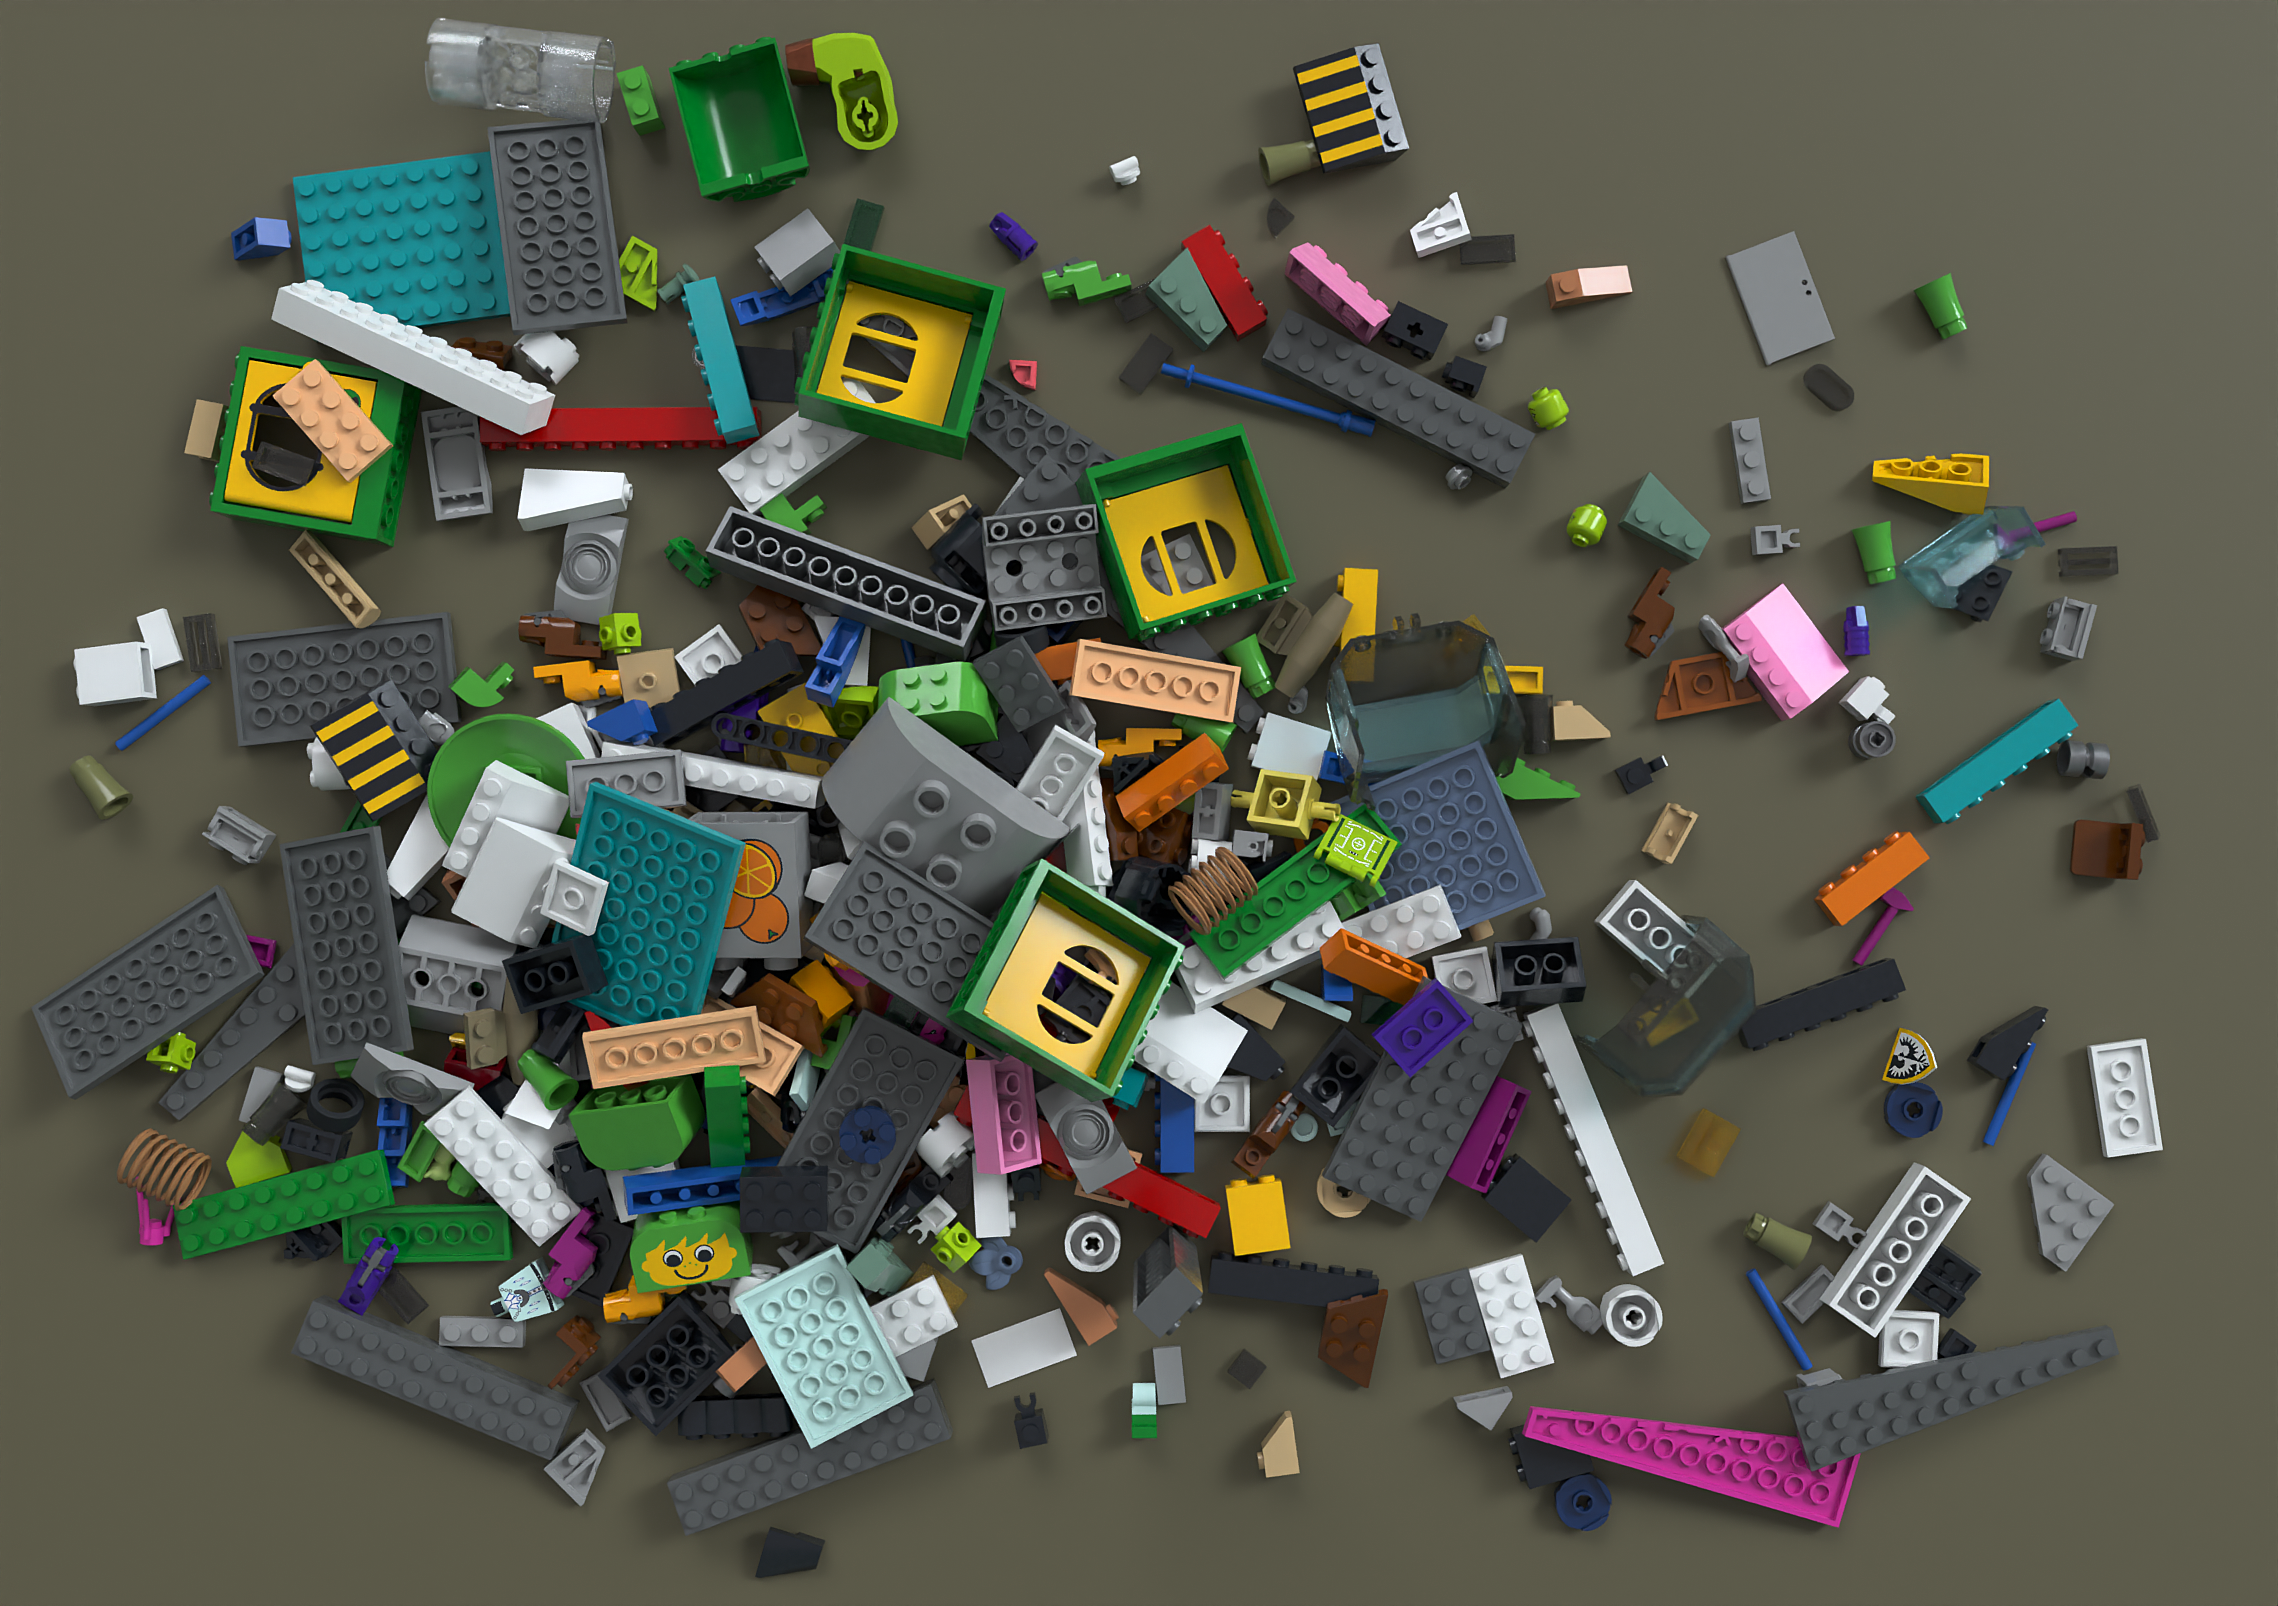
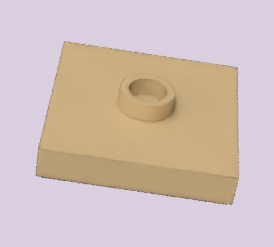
M673 648L616 656L624 703L636 699L646 701L648 707L651 708L658 703L669 702L673 699L672 696L680 691Z

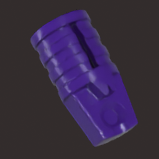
M1003 212L996 214L989 225L1000 241L1020 261L1027 259L1038 246L1036 240Z
M1864 606L1846 608V621H1844L1843 626L1845 640L1844 656L1870 655L1869 624L1866 621Z

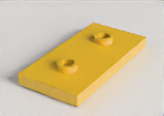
M806 683L757 711L764 722L838 737L819 703L808 700L805 690ZM779 731L774 735V741L777 746H784L788 742V734L785 731ZM806 737L802 740L801 748L804 752H812L815 749L816 741L813 737ZM834 743L829 748V755L832 758H839L844 752V747L840 743ZM781 752L791 770L795 772L823 777L834 764Z

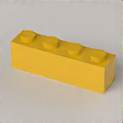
M1344 568L1343 574L1337 577V591L1342 592L1341 596L1354 604L1344 628L1334 646L1339 647L1338 658H1333V674H1337V681L1370 683L1373 680L1378 570Z

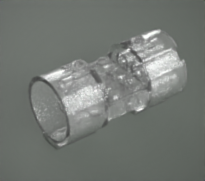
M437 18L433 22L427 39V44L432 46L429 52V61H425V74L429 95L432 101L438 102V105L494 111L497 108L541 112L544 116L596 123H604L606 121L613 100L616 68L614 42L610 41L607 37L550 30L538 31L503 27L496 24Z

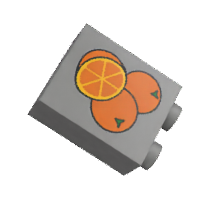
M698 812L690 817L689 820L746 843L713 969L731 970L736 969L737 966L742 967L743 958H764V968L768 970L796 968L798 966V958H802L813 947L812 944L803 939L812 925L810 919L814 917L813 899L804 896L811 875L808 812Z

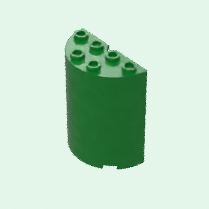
M762 37L757 39L755 43L746 46L741 44L734 45L729 48V53L723 56H719L717 52H710L704 54L698 60H682L677 62L676 66L669 68L703 198L715 202H721L726 197H733L734 202L758 199L784 191L796 185V178H805L809 174L810 167L775 37Z

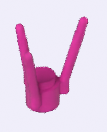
M136 1189L140 1222L139 1243L142 1245L163 1244L164 1236H170L171 1225L175 1216L173 1205L170 1208L165 1225H162V1220L150 1219L149 1201L144 1199L143 1192L138 1193Z

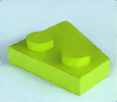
M632 235L619 259L623 293L630 299L655 312L657 309L658 250Z

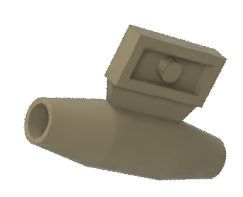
M1334 593L1312 616L1308 607L1290 595L1283 594V597H1281L1256 636L1259 643L1275 654L1287 656L1274 687L1291 698L1303 688L1317 672L1339 638L1354 605L1353 603Z
M506 977L503 1011L490 1007L463 1013L467 1066L472 1070L497 1064L498 1061L506 1056L513 1083L522 1085L525 1078L517 1064L523 1053L530 1050L533 1043H536L539 1039L537 1010L524 1014L520 1013L508 977Z

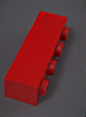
M1209 224L1181 241V249L1184 251L1188 248L1219 311L1238 342L1266 325L1268 311L1261 300L1256 301L1251 292L1254 291V288L1246 276L1242 278L1237 269L1240 268L1235 256L1232 253L1228 255L1223 247L1226 243L1218 229L1214 231Z

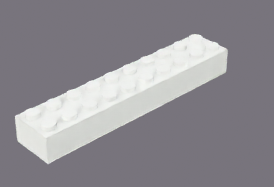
M307 280L304 283H292L290 286L279 288L272 320L517 434L523 435L547 425L555 395L546 391L547 388L538 383H528L522 380V377L517 373L502 371L491 361L476 359L472 357L471 352L465 349H455L448 346L447 341L441 338L424 335L420 328L398 323L396 317L388 314H379L373 311V307L368 304L355 303L349 300V297L344 293L331 292L325 289L324 285L318 281Z

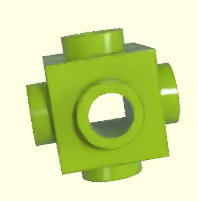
M613 613L599 618V638L602 642L603 651L614 650V655L629 654L632 648L641 646L642 633L639 628L638 613Z
M178 1032L149 1051L146 1061L160 1066V1071L166 1073H177L178 1069L190 1070L192 1060L195 1057L196 1043L186 1039V1034Z
M957 1222L952 1228L946 1225L935 1236L938 1241L931 1248V1251L940 1262L944 1263L955 1273L982 1245L972 1236L967 1228L963 1227L960 1222Z

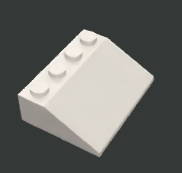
M495 760L486 767L442 866L467 878L496 817L557 834L570 806L569 796Z
M496 817L451 909L452 913L508 942L536 948L551 919L540 914L554 862L562 860L571 864L576 840Z
M1172 982L1169 990L1165 995L1161 996L1158 1002L1160 1008L1157 1015L1152 1020H1149L1146 1027L1148 1031L1146 1038L1140 1045H1137L1133 1055H1135L1136 1062L1204 1104L1248 1030L1212 1007L1194 1014L1183 989Z

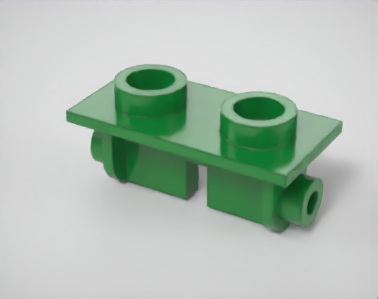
M680 536L668 541L670 545L664 550V553L667 555L666 558L680 571L686 565H689L690 568L685 575L698 588H708L712 583L710 579L721 574L719 570L710 567L708 558L695 549L693 542Z

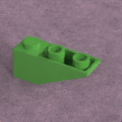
M1512 755L1509 759L1506 757L1502 758L1494 773L1503 796L1510 800L1579 798L1581 795L1574 791L1575 785L1564 780H1560L1559 783L1549 779L1550 773L1539 768H1535L1533 771L1524 766L1525 761Z

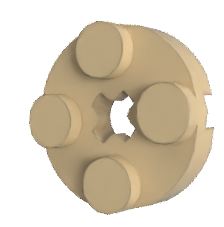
M1323 1168L1316 1185L1317 1196L1323 1207L1333 1215L1343 1218L1353 1217L1362 1212L1371 1199L1352 1190L1347 1192V1196H1342V1193L1337 1191V1187L1341 1185L1325 1179L1322 1176V1172L1325 1169Z

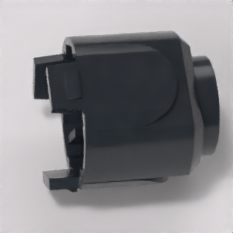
M975 503L954 522L931 549L932 558L935 562L929 569L946 586L984 599L988 595L982 547V525L977 521L984 512ZM1017 560L1008 562L1006 566L1007 573L1018 563Z
M1139 856L1126 859L1121 868L1112 875L1113 886L1107 887V899L1169 937L1183 935L1182 927L1185 926L1187 921L1172 903L1168 895V886H1174L1175 882L1183 883V875L1192 876L1191 873L1184 871L1182 867L1175 864ZM1174 893L1176 899L1178 900L1182 908L1186 911V913L1189 916H1191L1192 911L1187 907V905L1182 901V899L1176 893Z

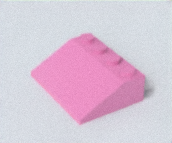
M1307 242L1293 248L1289 252L1284 274L1367 346L1389 321L1391 315L1388 313V307L1378 299L1374 301L1368 295L1366 287L1360 282L1356 281L1354 283L1347 277V271L1337 263L1333 265L1326 259L1327 254L1319 246L1315 245L1313 247Z
M1783 583L1722 628L1730 644L1738 654H1747L1749 656L1750 664L1747 676L1781 721L1791 719L1849 672Z

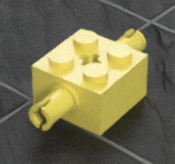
M1261 769L1254 793L1234 790L1232 795H1236V797L1231 796L1232 807L1249 809L1247 821L1256 832L1268 833L1270 835L1308 840L1315 818L1337 822L1339 816H1335V814L1340 815L1341 813L1340 804L1319 802L1322 788L1315 778L1310 775Z

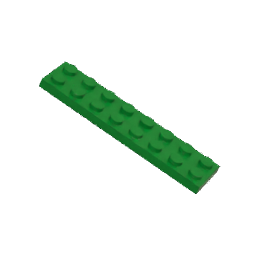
M1367 802L1347 816L1397 841L1398 843L1393 853L1401 848L1402 843ZM1326 832L1257 883L1258 895H1252V900L1244 901L1243 907H1236L1235 914H1228L1227 920H1220L1219 927H1211L1209 935H1202L1196 930L1189 933V937L1224 980L1357 881V879L1325 864L1329 853L1323 851L1319 860L1313 858ZM1236 898L1235 901L1240 903L1239 898ZM1230 904L1226 906L1227 908L1232 909ZM1220 910L1218 914L1223 916V912ZM1212 916L1211 918H1209L1210 921L1215 922V919H1214L1213 916Z
M383 1149L339 1160L336 1163L331 1162L193 1199L186 1209L176 1211L173 1205L183 1260L391 1206L395 1204Z

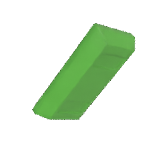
M424 1121L420 1123L397 1168L417 1182H421L441 1145V1142L424 1125Z

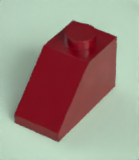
M453 1047L444 1061V1072L474 1083L473 1090L476 1092L500 1076L508 1061L505 1056L497 1064L471 1070L467 1066L466 1049Z

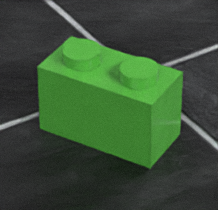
M644 66L616 73L632 126L638 135L641 136L665 128L650 76Z

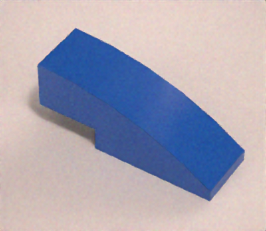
M841 616L838 618L815 658L817 666L805 685L808 700L834 707L856 659L866 628L865 624Z

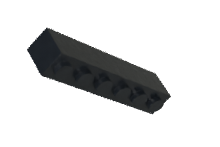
M779 639L771 640L763 645L764 649L743 655L740 658L741 661L737 664L720 668L718 674L712 678L707 677L697 681L694 688L675 693L672 696L673 699L669 702H662L650 708L651 715L658 731L650 736L654 746L669 748L709 726L715 716L721 713L730 714L803 674L804 671L792 643Z
M1884 958L1733 1014L1731 1017L1742 1047L1752 1048L1753 1051L1768 1047V1042L1778 1038L1779 1041L1793 1038L1795 1031L1804 1029L1807 1032L1821 1027L1820 1022L1830 1019L1831 1022L1844 1019L1847 1017L1846 1012L1854 1009L1857 1012L1868 1010L1873 1007V1002L1881 999L1882 1002L1899 998L1898 993L1905 991L1906 988L1895 959Z
M1219 1251L1218 1255H1211L1208 1293L1327 1307V1303L1338 1300L1346 1301L1358 1295H1362L1365 1298L1378 1294L1379 1278L1370 1269L1357 1268L1356 1272L1345 1271V1267L1339 1265H1329L1328 1269L1317 1268V1263L1302 1261L1300 1266L1292 1265L1290 1260L1273 1258V1262L1262 1261L1261 1256L1246 1255L1245 1259L1235 1258L1234 1253Z

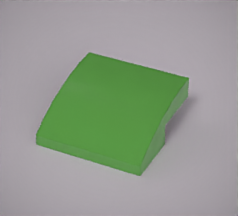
M1367 873L1363 882L1357 880L1330 900L1340 921L1386 895L1379 881H1377L1375 887L1369 886L1373 875Z

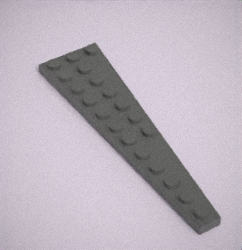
M874 315L857 323V325L917 341L914 331L905 325L904 322L893 316ZM863 337L909 378L916 354L915 351ZM985 373L970 433L1022 478L1025 479L1047 453L1075 486V482L1085 469L1121 459L1108 449H1104L1087 436L1080 434L1063 421H1059L1042 408L1032 404L1023 396Z
M1047 453L994 516L1081 506L1083 504L1077 487ZM1097 548L1100 585L1105 590L1107 616L1125 630ZM1067 553L1063 556V567L1072 568L1076 564L1077 558L1075 554ZM1141 565L1144 576L1149 584L1160 593L1165 594ZM1189 622L1180 626L1181 629L1165 634L1161 630L1160 633L1154 635L1155 637L1139 642L1148 651L1224 664L1196 629L1190 626ZM1239 682L1232 723L1237 724V727L1246 734L1265 712Z
M384 853L386 868L388 870L392 862V859ZM424 886L409 901L403 896L398 900L390 893L397 937H400L405 931L413 914L425 916L442 902ZM295 944L290 947L191 1064L190 1070H185L158 1102L178 1120L186 1118L211 1097L217 1089L224 1086L231 1077L241 1069H244L256 1056L269 1048L276 1039L288 1032L305 1017Z
M2104 1325L2070 1332L2067 1335L2050 1336L2042 1341L2033 1342L2031 1340L2021 1342V1345L2013 1347L2001 1346L1993 1351L1983 1353L1977 1351L1908 1365L1905 1368L1889 1369L1881 1374L1872 1375L1869 1373L1859 1375L1860 1378L1846 1381L1844 1379L1835 1380L1832 1384L1822 1386L1815 1384L1786 1390L1783 1393L1807 1468L1812 1472L2118 1355L2119 1351L2112 1328Z

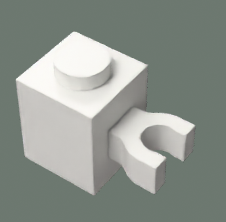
M1867 676L1860 678L1839 702L1858 721L1867 720L1872 715L1876 721L1889 724L1895 718L1893 713L1881 705L1889 694L1884 690L1885 685L1875 677L1870 678Z

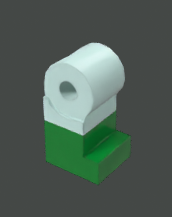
M1133 1383L1132 1438H1157L1155 1383Z

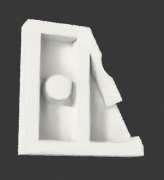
M1457 192L1449 196L1450 201L1440 210L1435 208L1424 221L1419 222L1410 230L1418 258L1472 240Z

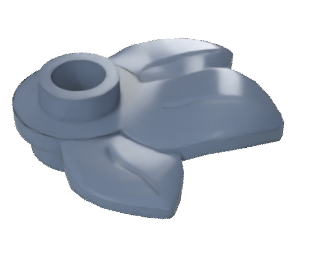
M1002 1237L982 1238L984 1250L977 1252L971 1257L969 1266L976 1273L986 1275L987 1289L997 1290L1007 1285L1011 1274L1021 1268L1023 1257L1017 1248L1007 1246ZM1005 1256H1008V1257L1011 1258V1260H1012V1264H1011V1265H1008V1264L1005 1262V1260H1004Z

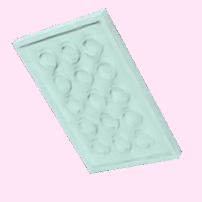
M838 1244L736 1295L734 1298L811 1449L913 1396V1391L855 1277L846 1269L848 1263Z

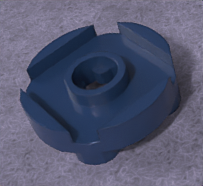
M1920 1082L1905 1085L1895 1084L1887 1094L1884 1102V1119L1895 1132L1906 1137L1919 1138L1938 1127L1942 1119L1943 1107L1941 1101L1938 1100L1937 1095L1934 1093L1935 1091L1926 1084ZM1912 1102H1916V1107L1920 1108L1919 1113H1914L1910 1117L1907 1106L1911 1105Z
M865 1106V1108L850 1111L840 1125V1146L845 1154L856 1162L871 1165L878 1163L890 1154L896 1142V1129L891 1116L885 1110L876 1106ZM869 1128L873 1129V1136L875 1138L873 1140H863V1135L860 1132L862 1130L867 1131Z
M1590 1472L1562 1480L1554 1491L1556 1511L1567 1526L1581 1529L1582 1531H1591L1600 1527L1607 1520L1610 1504L1612 1506L1610 1491L1600 1478L1592 1475ZM1581 1495L1590 1497L1586 1508H1583L1581 1505L1576 1506L1578 1497Z

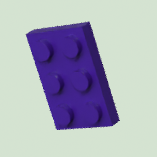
M1434 978L1372 1033V1036L1405 1073L1411 1077L1473 1022V1019L1445 987Z

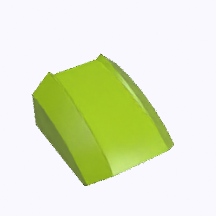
M859 686L843 688L834 707L819 703L838 738L854 739L877 712L879 687Z

